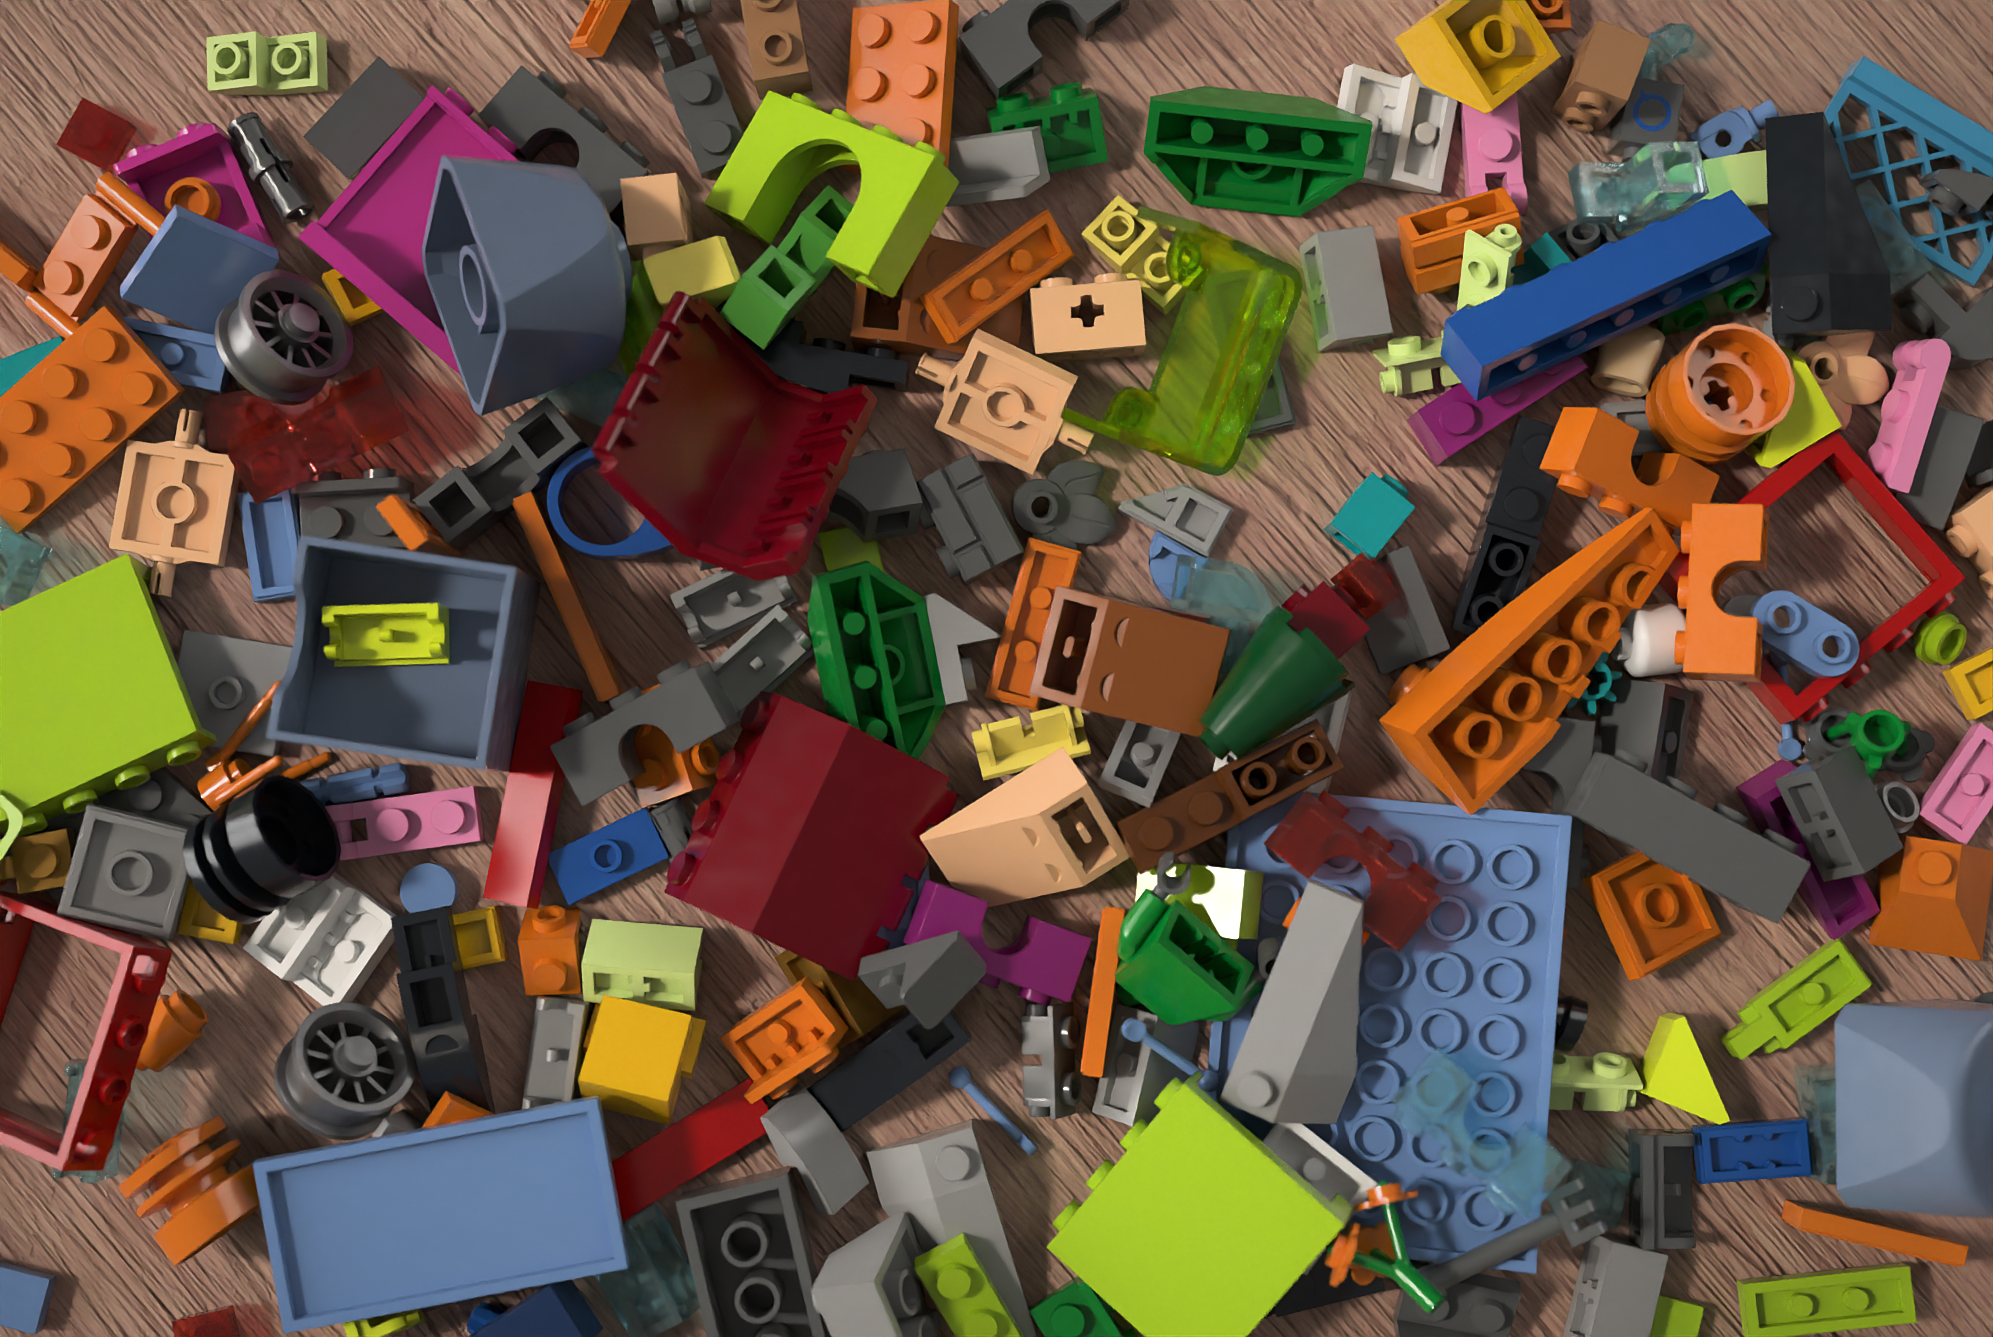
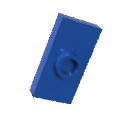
M644 807L550 852L548 862L568 905L574 904L671 857L652 818L648 815L650 812L648 807Z
M1796 1117L1730 1122L1721 1125H1692V1131L1695 1134L1694 1157L1696 1179L1701 1184L1813 1176L1809 1122L1806 1118Z

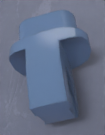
M1768 99L1749 111L1744 106H1740L1721 113L1701 125L1689 135V138L1707 159L1738 154L1748 141L1751 140L1755 145L1762 141L1759 131L1766 127L1765 118L1780 116L1771 100ZM1718 133H1728L1731 137V143L1726 147L1718 146L1715 141Z

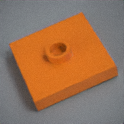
M1640 850L1582 878L1629 981L1642 979L1723 935L1702 888L1689 881V877L1685 874L1681 875L1641 854L1642 851Z

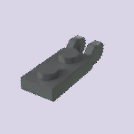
M692 17L681 22L683 25L682 32L687 45L692 48L696 58L694 62L676 68L671 56L673 51L667 36L663 35L661 29L650 33V36L665 72L661 74L703 179L723 171L742 138L743 132L713 56L707 55Z

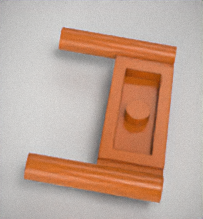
M111 172L104 173L97 180L95 195L85 194L32 282V285L37 290L31 292L25 301L29 309L65 339L82 325L80 323L81 319L89 311L139 229L138 226L143 227L154 237L166 219Z

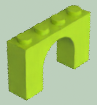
M769 90L705 200L704 205L731 228L771 245L798 196L810 181L822 172L836 166L859 165L861 167L862 181L857 201L825 257L852 281L894 298L960 181L944 166L946 157L940 151L924 142L917 141L914 147L904 144L902 138L883 126L875 125L871 131L862 127V124L856 118L842 110L834 108L832 113L828 114L823 112L815 102L799 93H793L791 98Z

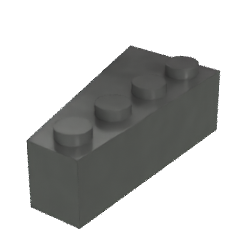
M1617 749L1613 757L1599 752L1594 753L1563 810L1565 813L1630 848L1642 851L1641 854L1681 875L1685 874L1689 877V881L1727 899L1729 903L1740 909L1779 924L1811 865L1806 860L1794 855L1798 844L1769 829L1765 830L1762 837L1744 828L1748 818L1743 814L1718 802L1713 810L1694 801L1698 794L1696 789L1670 776L1665 778L1663 784L1644 774L1648 767L1646 762L1625 751Z

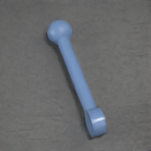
M1771 651L1769 656L1771 663L1776 666V672L1789 686L1787 665L1790 662ZM1790 721L1781 724L1783 740L1777 746L1778 755L1784 760L1797 759L1802 752L1801 744L1794 739L1793 723Z
M1129 1018L1123 1023L1122 1034L1126 1039L1133 1042L1141 1041L1190 1076L1198 1070L1204 1075L1198 1082V1086L1203 1091L1212 1092L1218 1088L1220 1083L1219 1077L1214 1071H1203L1146 1032V1026L1142 1021L1136 1018Z
M959 1066L952 1069L949 1073L951 1085L958 1089L963 1088L1028 1155L1032 1156L1037 1151L1038 1146L970 1080L971 1076L966 1068Z

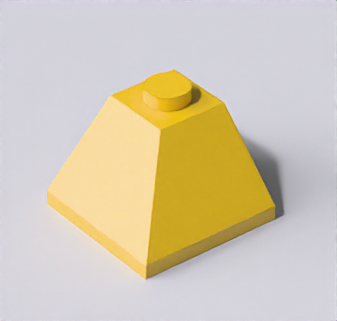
M1447 0L1395 38L1396 43L1425 86L1485 114L1494 110L1561 57L1526 0Z

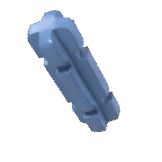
M403 763L380 766L379 771L376 768H367L329 775L328 780L319 777L300 782L317 797L324 807L329 806V802H332L333 805L378 798L382 792L385 795H394L410 790L409 772Z

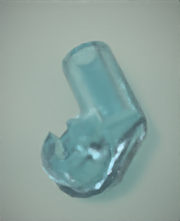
M1669 23L1646 35L1645 37L1650 38L1651 41L1637 77L1659 80L1660 68L1677 59L1682 54L1690 52L1694 47L1695 33L1688 24Z

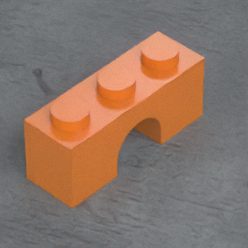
M1563 407L1539 469L1559 479L1557 483L1559 489L1578 497L1588 498L1591 496L1600 501L1598 506L1600 511L1619 519L1627 520L1646 507L1653 508L1671 537L1672 535L1681 536L1683 520H1692L1693 504L1710 503L1720 478L1718 474L1682 454L1644 452L1640 465L1634 474L1631 455L1640 432L1639 430L1600 408Z
M1693 504L1692 520H1683L1681 550L1683 554H1690L1689 575H1680L1678 607L1679 609H1687L1685 631L1676 632L1674 657L1676 665H1683V672L1690 680L1761 682L1763 625L1757 617H1735L1724 613L1720 609L1718 597L1723 583L1733 574L1741 571L1767 570L1769 514L1763 504Z

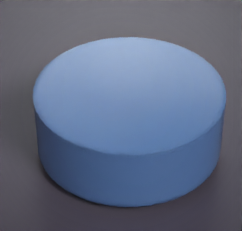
M425 863L413 867L406 873L400 885L401 901L410 913L451 905L452 910L459 897V883L456 876L449 868L438 863Z

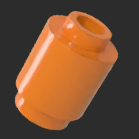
M178 989L171 996L164 994L157 1000L149 1025V1033L143 1044L136 1066L137 1069L145 1071L149 1068L155 1072H161L202 1036L201 1028L209 1022V1018L201 1005L191 995Z

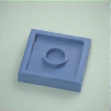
M175 204L121 284V299L204 333L214 335L215 323L220 312L231 301L240 297L243 288L252 278L262 272L274 269L279 261L278 252L274 247Z

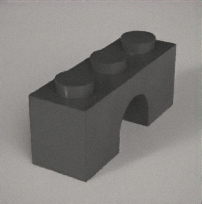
M1007 0L1006 3L991 14L986 9L977 13L966 22L962 28L963 34L959 36L960 54L996 100L999 97L1015 93L1042 73L1043 56L1029 37L1030 30L1039 21L1046 18L1064 19L1075 27L1084 40H1087L1128 10L1130 0Z
M521 65L478 115L488 129L493 125L518 147L515 152L527 162H532L544 148L554 143H568L579 149V162L576 169L591 181L604 203L610 221L619 226L624 220L620 179L650 176L645 169L650 162L629 142L624 141L620 146H617L604 135L608 126L590 109L582 106L577 112L566 103L563 98L567 92L551 76L541 71L535 77Z
M545 397L502 430L506 435L504 440L485 458L466 468H460L457 465L413 499L448 545L462 551L515 510L512 504L514 498L530 491L534 494L551 481L555 471L566 458L588 447L563 413L549 398Z
M687 659L656 675L661 685L646 694H643L640 687L636 686L609 701L614 711L596 721L593 713L590 712L562 727L566 738L553 744L550 748L582 806L646 772L635 750L636 733L642 724L654 725L663 730L679 754L740 721L709 661L691 668Z
M1558 717L1556 721L1561 726L1551 741L1519 771L1537 774L1547 782L1553 798L1549 814L1571 816L1563 810L1594 753H1601L1602 742L1601 736L1594 734L1596 721ZM1573 816L1567 887L1578 889L1579 877H1586L1588 872L1590 849L1588 845L1583 844L1585 823Z

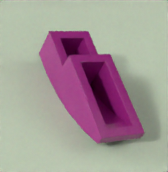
M1781 759L1735 788L1762 836L1766 829L1784 836L1798 844L1794 855L1811 863L1797 892L1826 934L1835 940L1879 913L1880 909L1863 874L1823 881L1775 783V780L1798 768Z

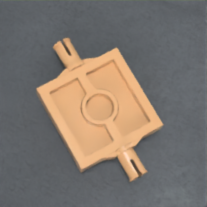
M977 329L973 335L965 356L957 362L955 367L925 352L915 371L916 375L919 374L945 387L943 391V408L934 426L935 429L1031 475L1034 474L1043 453L1053 445L1055 440L1085 455L1095 433H1091L1065 420L1067 416V401L1078 376L980 329Z
M179 409L175 441L169 440L156 444L134 440L127 441L109 548L116 551L140 554L146 559L154 561L148 590L149 594L172 597L176 565L201 563L225 567L243 459L237 456L213 453L197 445L203 413L194 410Z

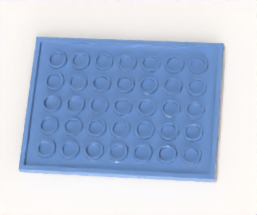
M1301 792L1228 831L1225 868L1264 872L1258 938L1238 939L1237 949L1235 950L1256 967L1258 965L1256 949L1262 940L1275 937L1278 939L1281 949L1289 930L1282 926L1298 897L1303 896L1310 878L1364 900L1363 928L1371 934L1362 948V963L1359 975L1358 1003H1360V1012L1357 1025V1073L1336 1124L1303 1125L1374 1180L1377 1185L1380 1181H1386L1388 1184L1400 1182L1403 1193L1417 1190L1419 1196L1416 1198L1394 1203L1408 1257L1415 1260L1445 1263L1541 1217L1572 816L1479 808L1471 816L1455 805ZM1278 955L1270 961H1275ZM1267 980L1260 985L1263 989L1266 986ZM1263 991L1231 1019L1225 1022L1212 1021L1208 1070H1212L1218 1075L1220 1083L1215 1091L1206 1092L1261 1142L1276 1123H1271L1219 1099ZM1382 1206L1356 1212L1339 1233L1343 1234L1347 1225L1353 1222L1360 1224V1227L1369 1225L1372 1228L1379 1222H1386ZM1538 1245L1490 1267V1269L1536 1274Z

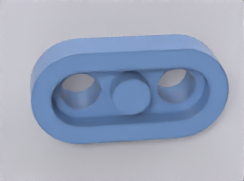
M1784 590L1772 591L1758 598L1751 605L1747 617H1757L1763 625L1762 646L1808 674L1817 678H1832L1850 670L1857 661L1859 643L1854 632L1844 623L1796 594ZM1775 609H1783L1789 615L1790 621L1787 628H1781L1775 624L1773 620ZM1826 638L1834 640L1838 645L1839 651L1835 658L1828 657L1823 651L1822 644Z

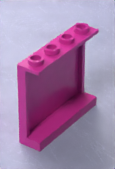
M431 85L426 90L427 96L319 220L317 222L312 220L298 238L460 374L424 275L421 254L441 156L518 161L512 155L518 147L493 125L485 132L470 119L469 116L475 110L454 90L448 87L442 94Z

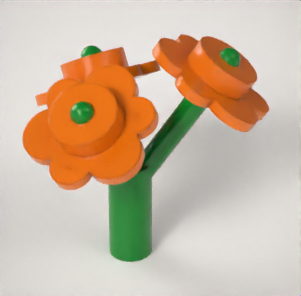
M1380 1181L1377 1188L1366 1190L1369 1201L1356 1205L1354 1208L1358 1212L1382 1206L1386 1222H1379L1374 1228L1369 1225L1360 1227V1224L1353 1222L1347 1225L1343 1234L1339 1232L1325 1247L1327 1252L1325 1265L1333 1268L1330 1285L1337 1287L1339 1282H1343L1348 1267L1352 1269L1351 1275L1353 1280L1359 1285L1371 1283L1376 1276L1379 1278L1388 1276L1431 1315L1443 1304L1445 1297L1410 1264L1394 1205L1396 1202L1416 1198L1419 1196L1418 1191L1403 1193L1400 1182L1388 1184L1386 1181Z

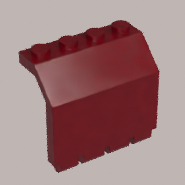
M676 291L658 322L659 329L654 330L635 366L636 372L630 375L613 408L614 415L608 417L592 448L593 455L602 463L598 473L681 554L756 581L798 574L809 558L810 547L820 525L829 514L831 501L841 480L849 470L851 457L860 438L868 428V420L878 398L865 384L828 394H821L780 379L704 297L693 299L685 292Z
M761 691L758 698L753 699L744 710L740 723L742 731L734 748L728 750L718 764L716 771L718 781L709 799L703 801L694 814L691 825L693 833L684 851H680L669 866L667 872L668 884L664 893L855 982L861 958L887 951L891 942L877 936L880 927L883 926L896 932L915 891L901 885L904 876L906 875L920 881L928 865L931 854L919 836L925 833L928 824L935 827L949 818L960 795L946 788L950 780L949 776L869 734L782 695Z

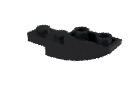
M724 300L715 308L719 314L728 300ZM795 316L763 350L727 321L782 380L821 394L852 388L853 384H865L870 387L907 392L910 374L908 361L899 360L900 353L896 351L869 347L867 355L845 351L846 344L825 338H815L813 345H806V329L802 321L795 320Z
M1518 415L1502 464L1496 468L1462 578L1451 629L1471 635L1498 611L1523 593L1541 542L1538 536L1558 482V478L1539 469L1556 426Z
M451 905L391 917L401 973L396 974L401 1002L414 1056L431 1112L445 1091H448L496 1114L477 1014L471 1013Z

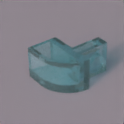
M1698 141L1648 142L1627 162L1577 163L1568 172L1578 223L1614 222L1616 231L1641 229L1654 221H1664L1688 210L1709 193Z
M1178 554L1170 609L1211 615L1210 624L1232 629L1220 673L1228 675L1252 638L1249 632L1250 621L1261 623L1271 611L1269 596L1261 581L1250 570L1239 564Z

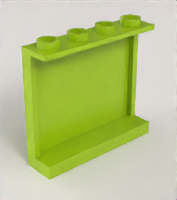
M128 553L0 611V793L17 807L23 815V826L16 837L33 835L42 831L48 825L47 820L62 813L73 814L85 811L89 803L98 804L99 796L114 789L126 790L140 786L151 778V772L168 764L170 766H179L194 761L202 755L201 749L218 742L215 734L201 727L148 591L151 570L147 565ZM0 807V832L7 833L9 818L6 811Z
M1198 1070L1184 1083L1175 1077L1153 1102L1161 1111L1150 1124L1140 1118L1119 1143L1127 1150L1116 1165L1107 1158L1086 1182V1185L1093 1192L1082 1205L1073 1199L1058 1215L1052 1225L1059 1230V1233L1047 1246L1054 1255L1145 1337H1247L1343 1228L1355 1210L1338 1193L1329 1202L1197 1086V1083L1204 1076Z

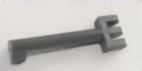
M1580 1177L1545 1194L1553 1211L1437 1267L1432 1262L1418 1269V1271L1445 1297L1449 1295L1446 1288L1565 1232L1574 1248L1609 1231L1605 1220L1595 1221L1585 1229L1580 1225L1579 1218L1598 1209L1593 1198L1573 1208L1571 1207L1567 1198L1576 1196L1587 1188L1583 1178Z

